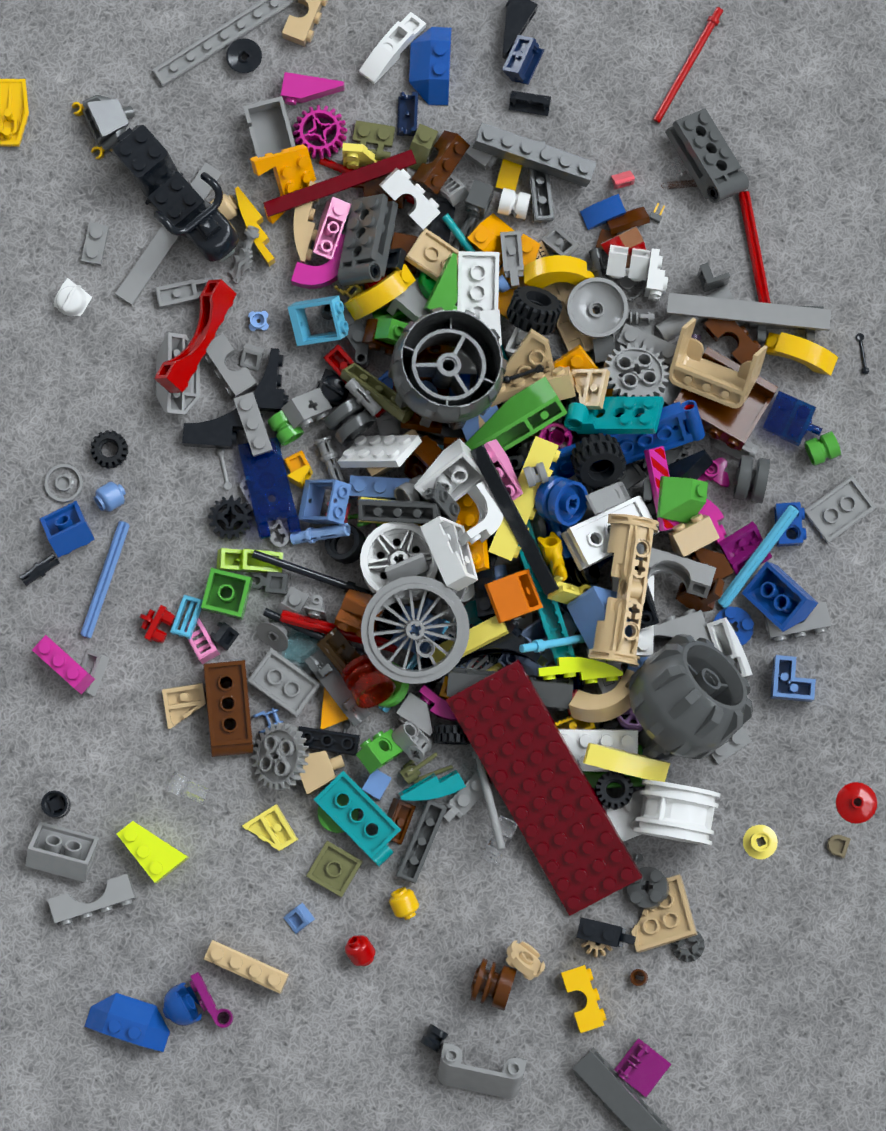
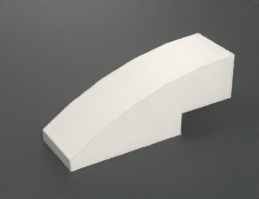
M725 617L707 623L714 647L724 655L731 656L735 661V667L743 678L753 675L744 650L728 619Z

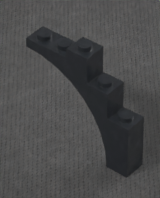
M271 348L264 376L253 392L259 411L279 412L289 402V395H285V390L278 389V387L282 386V375H279V367H283L284 355H280L278 348ZM237 408L213 420L200 423H184L183 446L233 449V444H237V432H234V429L244 430Z
M512 619L505 622L509 634L462 657L455 667L471 659L493 654L517 655L529 659L542 667L545 666L548 660L543 656L544 651L537 653L533 651L520 652L519 646L530 641L521 635L522 631L517 627L519 623ZM440 638L439 641L435 640L434 642L439 645L448 639ZM422 657L420 659L422 669L433 665L429 657ZM418 664L413 668V670L418 669ZM444 676L426 684L434 688Z

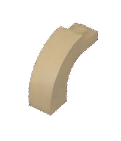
M627 669L616 687L604 694L596 695L578 690L569 704L572 718L596 723L609 721L624 714L631 708L629 684L631 676L635 672Z

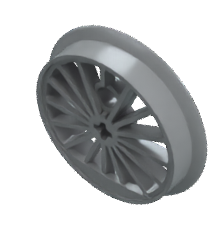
M423 576L399 578L379 589L369 601L361 623L362 643L367 656L374 666L391 679L409 684L431 682L450 672L462 658L469 640L468 615L459 597L445 584ZM424 589L415 618L412 593ZM427 590L437 594L438 597L420 618ZM409 595L412 619L400 600ZM441 598L448 603L449 607L424 621ZM398 601L408 621L391 609L389 605ZM386 608L405 624L377 617L376 615ZM449 611L454 613L455 622L426 625ZM378 620L404 628L374 632V621ZM411 625L420 626L418 634L409 632L412 630ZM456 626L455 637H450L425 629ZM404 632L377 647L374 636ZM424 633L454 641L449 652ZM406 636L389 659L382 655L380 650ZM410 638L403 666L399 667L391 663ZM413 640H415L418 669L415 670L406 669ZM423 642L431 644V649L427 653L419 650V646ZM435 647L446 655L438 663L432 657ZM420 656L424 658L429 657L433 665L422 669Z

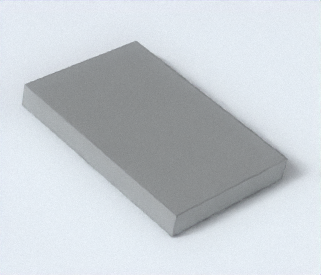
M852 475L806 508L805 515L828 544L877 507Z
M270 648L247 680L248 683L296 717L300 715L321 685V683L272 648Z

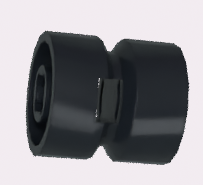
M49 791L42 798L41 808L49 817L60 819L70 812L71 801L67 795L60 791Z

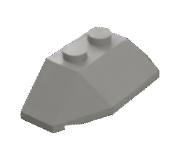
M166 333L157 354L156 374L163 362L176 357L188 346L190 342L186 334ZM200 362L183 393H169L156 381V397L165 413L186 415L188 410L200 398Z

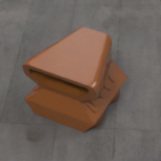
M349 589L335 618L334 625L341 630L354 632L362 638L361 623L363 614L373 595ZM383 610L379 612L376 616L380 617V614L383 612ZM378 620L374 621V632H376L380 622Z

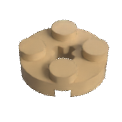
M516 940L507 948L508 957L506 962L509 966L519 970L526 979L532 980L544 971V961L540 962L538 959L540 954L528 943L522 941L518 944Z

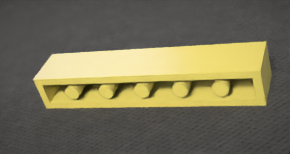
M535 436L523 468L528 466L532 468L537 463L543 462L547 476L550 477L553 472L550 466L552 462H557L561 451L557 450L559 445ZM522 468L518 481L523 494L513 502L525 525H527L528 520H533L537 510L534 508L535 496L542 482L536 483L535 486L529 488ZM503 516L501 525L496 531L488 552L512 561L513 558L517 559L521 547L518 546V542Z

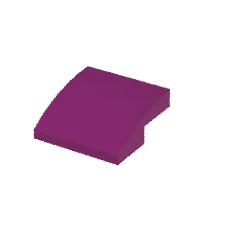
M752 521L718 542L736 576L763 539L757 525ZM770 552L768 553V555L765 557V559L762 561L761 564H763L764 562H766L767 560H769V559L772 558V555H771Z

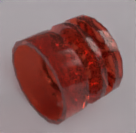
M367 654L352 660L342 671L341 676L347 688L351 690V695L357 706L360 708L377 706L386 701L395 691L394 681L379 671L370 661Z

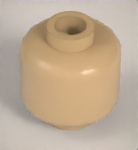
M223 194V200L218 209L229 221L237 216L239 206L232 195Z

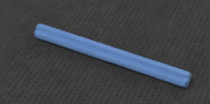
M119 521L81 630L83 637L91 638L130 527L126 522Z

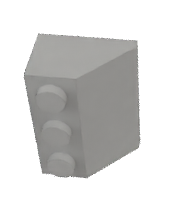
M39 822L27 849L25 867L86 882L99 837Z

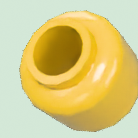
M402 887L391 893L389 904L396 917H404L407 920L416 915L415 911L419 908V902L413 890Z

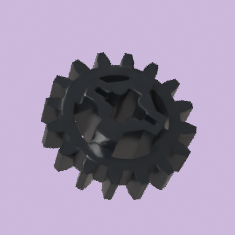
M230 495L229 500L222 497V503L215 501L217 507L210 508L213 515H208V518L213 520V522L209 523L210 527H216L213 531L215 534L221 532V539L227 535L229 541H231L232 536H235L238 540L240 533L246 535L245 528L251 529L248 521H253V517L248 515L252 513V510L245 509L248 503L244 502L241 504L240 497L236 501H234L233 495ZM227 506L226 510L222 513L219 512L223 507ZM235 506L239 507L244 514L237 513ZM231 511H232V514H233L234 517H236V519H232V522H231V525H230V524H229V521H228V519H226V517H229V515H230V513H231ZM218 522H223L226 525V530L222 529ZM243 523L240 528L234 530L237 524Z

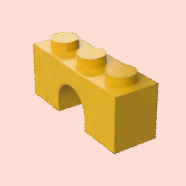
M583 965L561 972L567 993L578 990L586 996L587 1002L585 1007L580 1011L574 1012L579 1032L583 1033L604 1026L603 1021L607 1019L603 1008L599 1009L597 1004L600 997L597 988L593 989L590 982L594 980L591 969H586V966Z

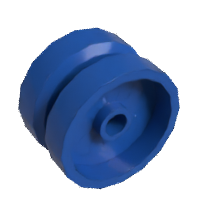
M556 475L548 477L549 482L541 483L535 496V507L538 514L543 519L570 526L576 524L582 519L587 509V498L585 496L588 493L585 486L580 482Z

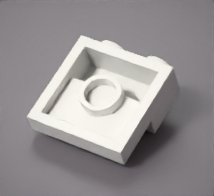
M652 248L644 297H648L650 301L659 302L662 293L665 294L668 277H664L665 270H660L663 256H659L660 249Z

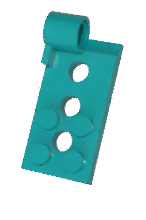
M662 396L605 397L602 410H588L584 404L574 402L568 406L564 426L571 431H577V434H656L664 400ZM600 413H605L602 417H596ZM619 413H624L620 417H616ZM639 413H644L640 417H635Z
M344 771L313 799L379 867L394 853L387 844L401 829ZM341 794H346L349 797V802L345 806H340L337 803V798ZM355 809L363 811L364 816L359 821L352 819L351 814ZM369 824L377 825L378 832L376 835L370 836L366 833V827Z

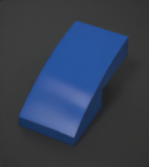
M619 194L583 209L580 213L587 230L606 224L611 219L625 215L626 211Z

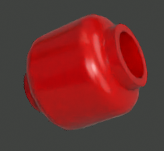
M364 935L351 937L345 946V953L355 966H367L374 960L376 950Z

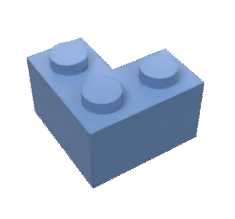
M775 655L773 658L770 699L812 702L815 696L816 679L795 677L797 657Z

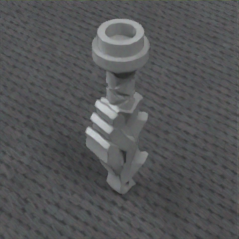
M248 226L245 229L244 234L247 237L244 246L239 248L238 255H234V268L228 271L235 283H239L241 275L243 276L252 267L253 251L251 247L254 239L259 237V229L254 226Z

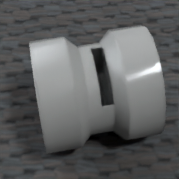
M543 462L537 463L532 468L529 466L523 468L529 488L539 482H549Z

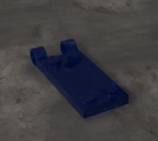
M276 437L269 438L273 451L256 457L253 456L249 443L241 444L237 447L260 540L271 538L267 521L286 518L290 533L301 531L279 441ZM272 495L276 498V500L274 502H270L268 500V497Z

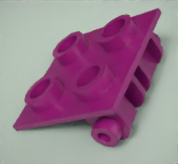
M638 1038L614 1070L619 1074V1077L643 1096L647 1097L671 1066V1063Z

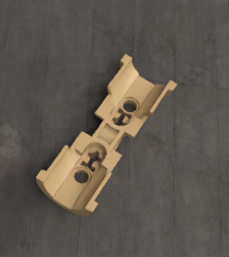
M609 514L607 523L611 524L607 553H614L611 576L619 578L617 598L608 597L605 620L597 621L594 647L589 649L588 658L628 663L632 667H639L638 660H640V657L636 654L647 590L653 534L658 532L657 526H659V522L635 515ZM639 542L644 545V552L642 554H639L636 549ZM627 619L634 620V622H627ZM627 625H630L633 629L630 637H627L625 634Z

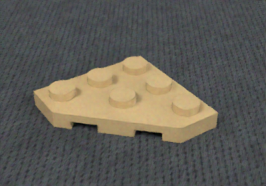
M531 329L507 361L504 376L510 377L534 369L539 364L543 365L544 373L555 369L549 340ZM537 372L532 373V374H529V375H526V376H523V377H520V378L526 379V378L532 377V376H533L534 374H536Z
M680 874L667 878L669 883L667 898L657 908L644 909L639 922L631 931L632 936H636V952L641 953L697 935Z

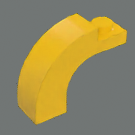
M547 256L534 260L524 266V283L528 286L542 289L553 283L567 282L578 285L586 279L594 278V274L587 270V262L572 256Z
M403 264L402 270L393 271L380 282L354 295L344 305L353 319L358 320L395 299L416 280L407 265Z
M769 332L764 344L768 347L766 354L797 361L819 374L831 376L838 359L831 351L816 343L783 332L781 334Z

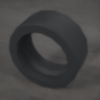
M349 524L351 533L354 535V544L349 552L345 554L337 552L336 546L340 537L325 539L327 554L343 564L353 563L360 558L362 546L366 540L364 534L352 524Z

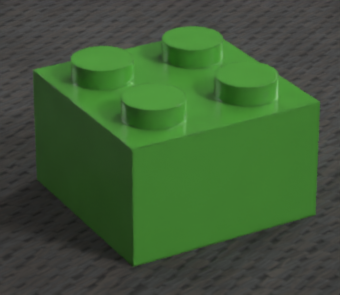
M211 568L201 605L202 610L243 620L253 582L252 578Z

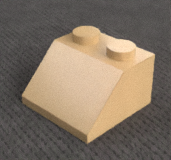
M702 513L693 516L691 521L686 524L680 523L672 528L673 531L668 533L673 552L682 557L720 538L710 516L702 515Z

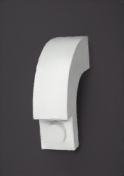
M485 480L468 492L478 508L479 521L476 526L458 538L462 546L468 542L473 544L479 539L483 543L496 532L503 520L504 515Z

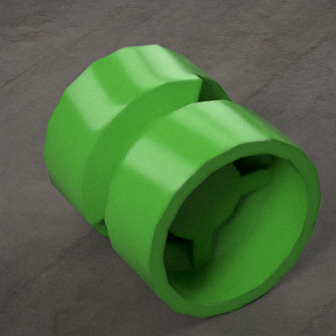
M282 410L267 420L270 428L277 432L276 438L281 446L288 445L304 434L301 426L293 429Z
M832 431L821 435L819 440L813 438L804 442L806 452L813 466L824 463L826 458L831 460L841 456L838 441Z

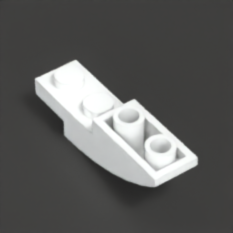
M410 12L401 22L398 21L382 38L360 68L359 73L375 84L396 63L402 51L426 28V23Z

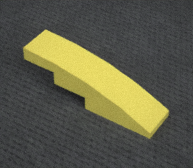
M588 743L583 763L661 782H665L670 763L593 743Z

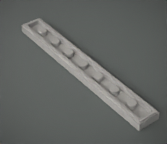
M261 0L154 68L152 72L162 87H165L231 45L234 41L292 6L297 0Z
M208 163L204 164L190 184L204 201L213 189L201 179V174L206 172L217 182L223 175L222 172ZM162 225L115 295L133 306L180 236L171 234Z
M677 293L668 294L666 314L823 331H829L831 310Z

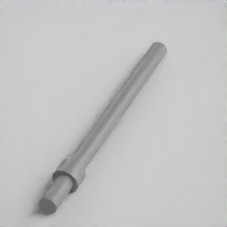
M473 748L472 756L477 764L497 850L501 852L506 850L488 774Z

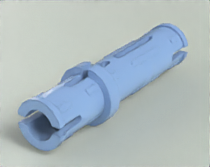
M348 523L322 528L309 527L303 531L291 532L290 540L293 545L307 542L312 544L318 540L350 536L351 529Z

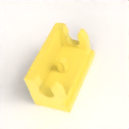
M556 576L554 580L559 589L547 595L550 600L568 604L587 589H590L591 586L584 584L577 587L561 582L564 578Z

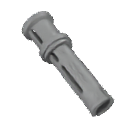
M327 436L315 441L314 443L318 446L322 456L320 458L321 462L326 464L330 478L345 482L337 462L338 454L334 451L331 443L332 437Z

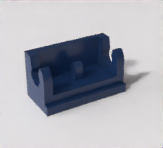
M401 92L400 96H398L397 136H414L418 124V92H412L411 95H405V92Z

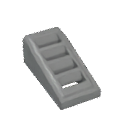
M452 173L440 189L442 195L453 207L467 198L469 194L465 185Z

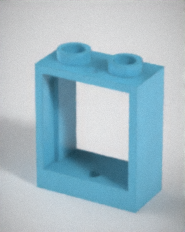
M339 295L299 301L288 306L297 346L341 340L348 335L349 326L344 318V305L340 301ZM330 304L336 331L311 335L304 308Z

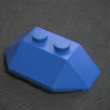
M431 27L411 42L409 83L428 105L448 106L452 28Z
M115 993L91 1006L84 1026L102 1034L164 1052L170 1034L156 1005L119 993Z

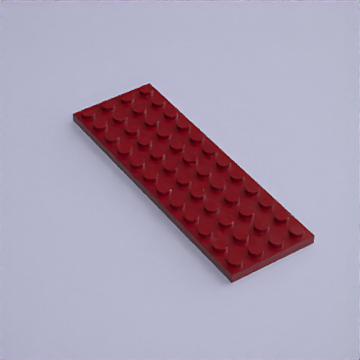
M519 659L446 699L569 916L642 878V874Z

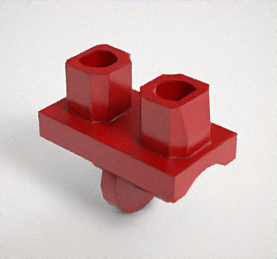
M160 605L154 619L152 617L155 611L151 609L147 616L141 614L139 618L144 620L141 628L146 630L149 623L151 624L144 638L150 642L153 640L163 644L167 633L158 628L161 622L172 626L176 616L169 612L167 607Z

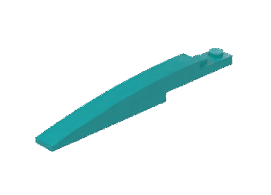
M528 520L526 527L529 528V532L538 547L530 520ZM521 549L518 557L522 569H529L543 606L537 612L547 640L569 637L558 602L548 599V595H545ZM572 645L550 648L556 666L557 658L575 657Z

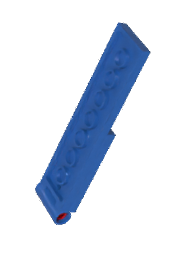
M687 400L682 404L677 402L663 407L656 434L609 435L617 439L624 454L626 464L645 458L644 450L664 446L666 451L692 441H699L705 437V431L697 403L693 400ZM575 444L558 449L561 453L557 462H552L550 469L553 470L551 476L556 475L568 479L575 475L570 459L572 449L576 448Z

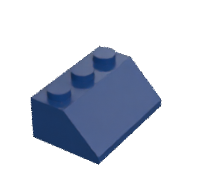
M767 561L742 592L752 604L783 632L805 620L818 604L814 598L778 565Z

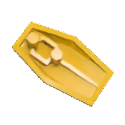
M0 79V146L20 147L29 116L26 80Z

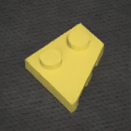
M343 143V165L349 169L355 170L367 164L380 161L375 160V154L369 151L363 144Z

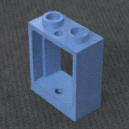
M336 479L305 480L298 520L312 524L344 525L351 484ZM325 490H332L327 516H320Z

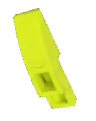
M582 657L557 658V666L537 668L538 677L543 676V680L556 679L555 675L564 674V678L576 677V672H579L580 680H585V684L598 683L597 678H606V682L616 681L618 676H623V671L612 665Z

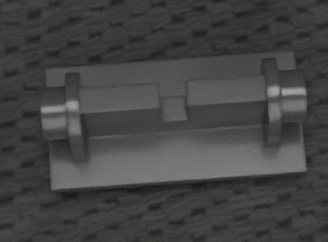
M437 482L435 489L428 488L425 491V498L429 502L437 503L442 509L441 517L456 523L460 507L441 483Z

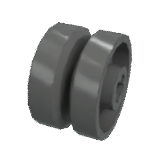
M355 397L340 405L324 420L330 431L337 430L335 438L340 445H345L360 436L377 420L368 410L363 411L365 407L362 404H358Z
M741 455L735 473L733 499L744 500L750 488L751 501L763 503L770 469V459L759 458L754 470L752 456Z

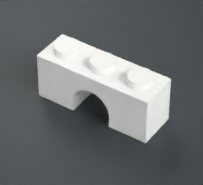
M395 168L379 185L393 200H396L402 194H411L414 198V207L407 214L424 230L441 213L437 209L439 205L432 198L428 200L423 195L426 191L418 183L413 185L409 181L411 176L404 169L400 171L398 168Z

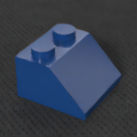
M77 501L40 518L48 541L58 558L95 540Z

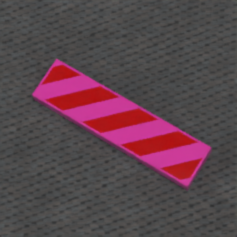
M664 446L644 450L656 514L658 511L661 476L670 477ZM657 517L660 531L670 530L679 524V522Z

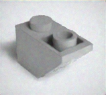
M409 693L396 712L399 716L397 720L401 723L412 721L425 736L431 737L433 732L427 703Z

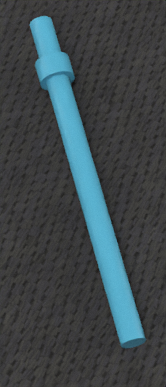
M582 635L545 641L538 639L533 640L532 643L521 644L519 650L521 653L530 651L537 653L543 652L548 648L584 643L585 641Z

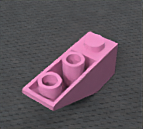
M335 197L330 198L326 202L319 222L313 248L314 254L332 260L351 207L350 203Z
M497 439L489 441L484 446L514 501L523 494L519 481L507 454Z

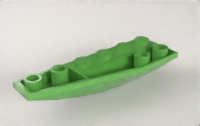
M544 376L510 397L465 444L473 450L489 441L497 439L503 450L506 451L566 415L567 411Z

